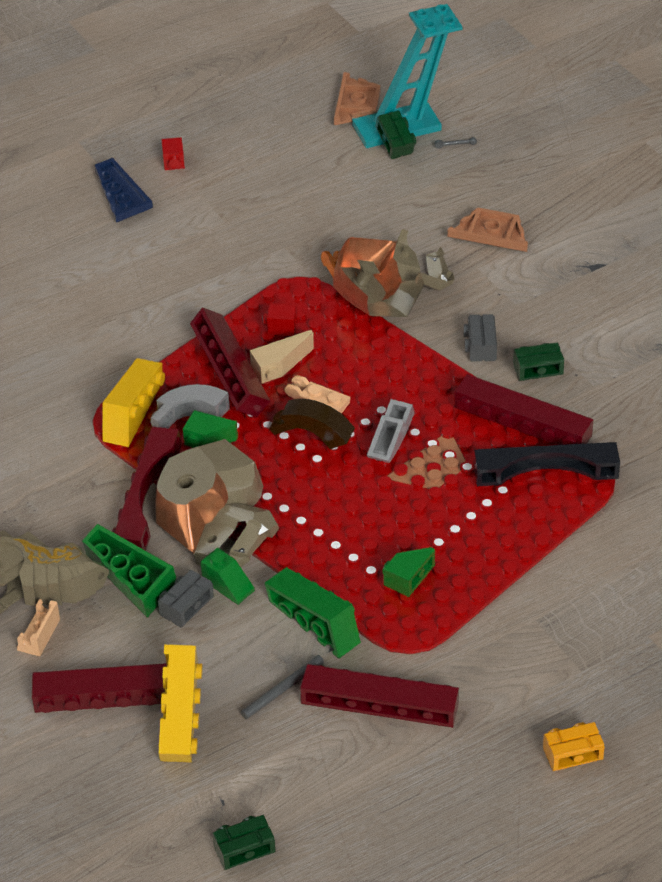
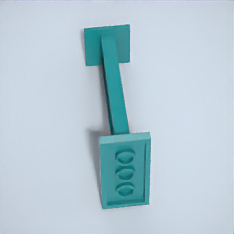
M440 4L435 7L409 12V17L417 29L378 112L352 119V126L366 149L383 145V141L376 129L377 117L397 110L400 111L402 117L407 118L408 129L410 133H414L415 137L442 130V124L427 100L448 33L463 30V26L448 4ZM433 37L429 50L426 53L420 54L426 38ZM425 59L419 79L415 82L407 83L415 63ZM416 88L410 105L396 108L402 93L407 89Z

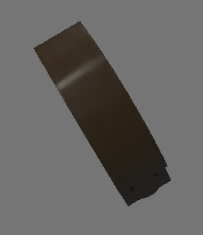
M310 399L289 400L284 409L274 415L273 422L269 428L274 435L295 428L308 430L316 434L329 449L347 444L355 429L350 421L336 409L322 402Z

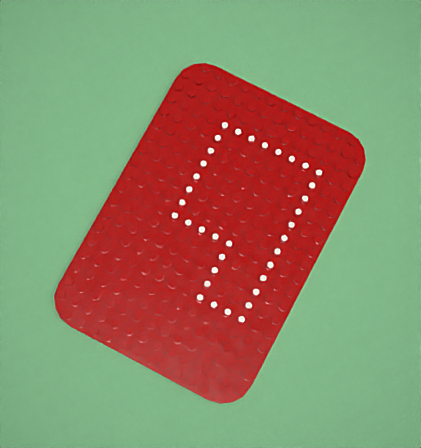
M317 277L280 278L277 282L267 286L224 316L249 363L250 350L291 337L268 335V326L264 325V313L268 312L270 303L296 305L297 324L295 335L309 330L313 331L314 349L284 376L261 383L270 402L258 417L237 411L230 397V409L222 416V418L237 421L238 439L231 442V444L255 462L263 483L262 495L253 507L270 510L279 526L275 535L272 538L267 537L252 555L276 573L287 567L294 572L300 573L306 579L316 582L322 588L332 591L343 600H348L355 609L354 615L358 632L383 649L395 653L415 654L430 651L444 643L600 511L614 495L616 479L594 480L583 474L561 469L533 470L519 474L501 485L477 486L474 469L475 449L550 446L556 444L455 408V390L467 374L474 376L473 374L381 316L366 314L347 301L332 285L321 281ZM197 336L159 362L162 363V372L165 373L164 383L155 395L129 447L103 442V402L95 412L93 418L95 437L105 448L135 470L138 467V456L144 450V439L146 435L149 436L152 427L151 416L155 411H158L156 401L158 398L170 390L186 385H209L226 391ZM295 375H300V377H305L309 382L311 381L350 397L349 405L342 412V415L355 427L347 444L329 449L316 434L300 428L291 429L277 435L270 431L269 428L273 422L274 415L278 411L283 410L289 400L294 399L288 396L284 389L288 384L292 385V379ZM393 399L412 404L414 416L398 451L391 462L387 463L368 458L367 453L381 416L385 415L389 402ZM190 416L178 419L169 427L170 429L179 430L182 442L179 453L192 449V447L184 445L183 428ZM441 436L446 439L454 437L465 459V462L460 465V472L456 475H446L444 484L440 487L422 488L425 485V478L421 475H414L411 478V485L393 481L388 477L393 471L398 476L407 474L408 467L404 463L416 457L424 459V455L420 451L424 448L428 449L432 445L439 446L437 439ZM453 450L444 451L443 460L448 457L457 459L456 452ZM436 462L429 463L427 465V472L433 469L441 471L440 464ZM160 475L153 482L157 485ZM246 521L238 522L235 530L228 538L236 542L247 526ZM429 547L435 549V566L410 597L384 586L383 566L388 560L391 561L396 553Z

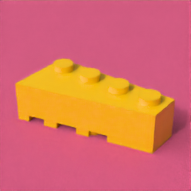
M136 358L103 401V442L126 447L130 446L155 395L164 383L165 373L162 372V363Z
M164 644L167 667H163L162 677L165 692L162 693L161 713L163 718H160L159 758L160 761L192 763V754H197L198 738H193L194 729H199V713H195V706L201 702V688H197V679H202L203 664L198 663L196 646Z

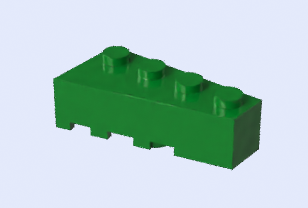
M97 524L82 540L86 555L92 561L101 563L109 570L107 578L147 618L157 608L161 593L169 591L174 586L177 578L172 565L103 526Z
M287 567L265 582L269 602L290 619L295 617L304 631H313L318 636L317 641L324 647L327 644L334 649L333 655L338 659L361 643L354 615L355 609L348 600H343L332 591L322 588L316 582L306 579L300 573L294 572Z

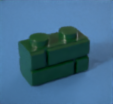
M399 110L379 115L376 121V129L391 159L412 154L416 145V137L408 129V120L406 117H402Z
M558 342L543 343L530 347L522 346L514 349L513 366L519 381L563 375L564 357Z
M264 814L257 817L248 816L238 824L232 826L223 825L217 831L212 832L214 849L224 870L276 852L274 835L268 826Z

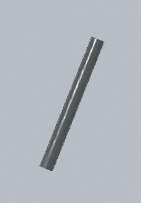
M317 655L241 710V715L245 719L251 717L303 679L307 664L322 665L324 663L323 658Z

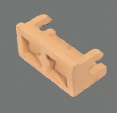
M38 600L36 613L25 633L21 632L17 638V651L41 656L60 621L58 603L51 600L48 606L49 609L42 605V600Z

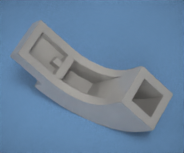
M186 385L175 388L156 400L158 411L152 414L150 421L152 427L169 428L178 419L191 416L194 410L222 417L230 409L228 392L209 385Z

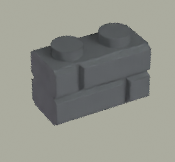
M483 314L482 316L469 315L468 324H464L463 327L464 337H468V339H465V353H469L471 362L482 360L495 361L497 359L495 316L493 314Z
M189 570L184 576L181 575L176 579L174 586L169 591L161 593L158 599L159 614L168 621L171 620L172 623L180 628L183 627L214 597L213 583L207 578L201 577L195 571Z

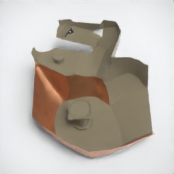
M402 229L396 241L348 238L338 255L333 287L352 305L370 316L408 317L423 287L441 291L450 286L455 279L453 272L447 268L443 257L445 253L441 247L437 252L426 254L428 275L420 273L416 253L409 247L407 242L408 230Z
M226 439L186 450L168 459L157 483L156 524L193 553L197 565L201 566L200 561L207 554L214 551L217 547L220 548L235 530L238 522L246 521L247 526L231 548L229 555L239 563L240 567L251 560L250 556L267 537L272 538L279 529L270 510L253 507L259 501L264 487L255 462Z

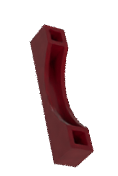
M151 427L149 436L146 435L144 439L143 453H140L138 456L137 470L132 473L130 490H127L125 493V504L123 509L121 508L118 512L117 526L112 529L113 533L145 551L151 537L148 523L143 515L145 497L150 486L161 474L168 459L180 452L182 442L178 429Z

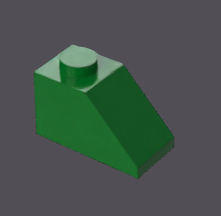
M194 410L183 428L184 445L195 448L224 439L229 443L234 442L238 439L237 421Z
M218 547L200 561L202 576L213 583L215 590L237 605L255 591V587L238 562Z
M429 547L396 553L391 561L388 560L383 566L384 586L410 597L435 566V549Z

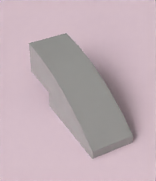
M393 399L390 400L385 415L381 416L367 453L368 458L387 463L391 462L414 416L412 404Z

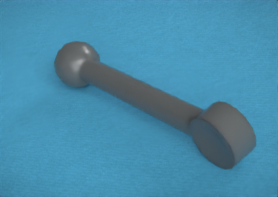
M471 137L467 140L442 142V140H436L435 147L442 148L446 145L470 143L471 145H475L477 143V139L475 137Z

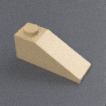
M309 330L250 350L251 367L260 382L265 383L284 376L314 349L313 331Z

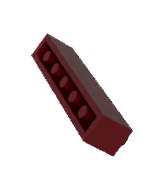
M202 307L190 323L226 392H228L236 410L258 417L270 402L269 397L223 315Z
M467 374L455 390V408L556 445L587 444L592 437L594 419Z
M167 663L33 672L32 700L35 713H49L53 711L161 704L162 693L165 692L162 678L163 667H167Z
M307 664L300 688L301 704L451 728L454 727L459 704V687L413 681L399 677H387L373 673H361L347 669H335L322 665Z

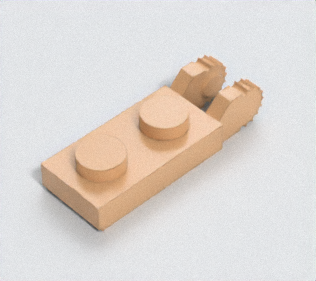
M295 375L292 379V385L288 384L284 389L286 394L294 399L319 401L331 406L341 414L350 403L349 396L311 381L309 382L305 377H300V375Z

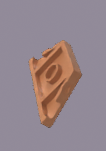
M344 72L334 116V125L352 122L353 118L377 113L381 85L368 82L360 77L358 80L350 78V73Z
M476 208L469 216L462 218L457 227L453 228L451 226L448 228V237L524 252L528 250V242L525 240L519 215Z
M441 436L437 439L439 446L432 445L428 449L424 448L420 451L423 453L424 459L416 457L404 463L408 467L407 474L398 476L393 471L388 477L393 481L411 485V478L414 475H421L425 478V485L422 488L440 487L444 484L446 475H456L460 472V465L465 462V459L454 437L446 439ZM453 450L457 454V459L448 457L443 460V452ZM436 462L440 464L441 471L433 469L427 472V465Z

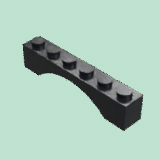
M617 442L475 449L474 469L477 486L501 485L519 474L541 469H561L583 474L594 480L619 479L620 458Z

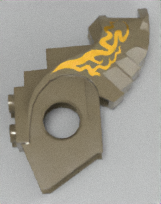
M4 530L0 531V586L2 587L7 584V591L0 598V614L21 598H24L25 605L36 606L39 599L45 605H49L51 600L56 601L58 605H62L63 602L77 604L78 601L90 598V596L96 594V591L104 586L109 570L101 563L92 561L75 543H62L57 548H49L29 531L17 538L12 537Z

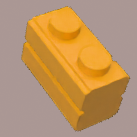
M580 722L571 728L563 730L555 728L544 734L543 750L552 771L599 761L604 758L605 746L595 722L588 724Z

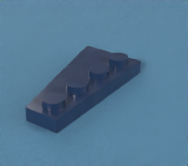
M114 158L95 164L96 174L116 223L153 208L152 200Z

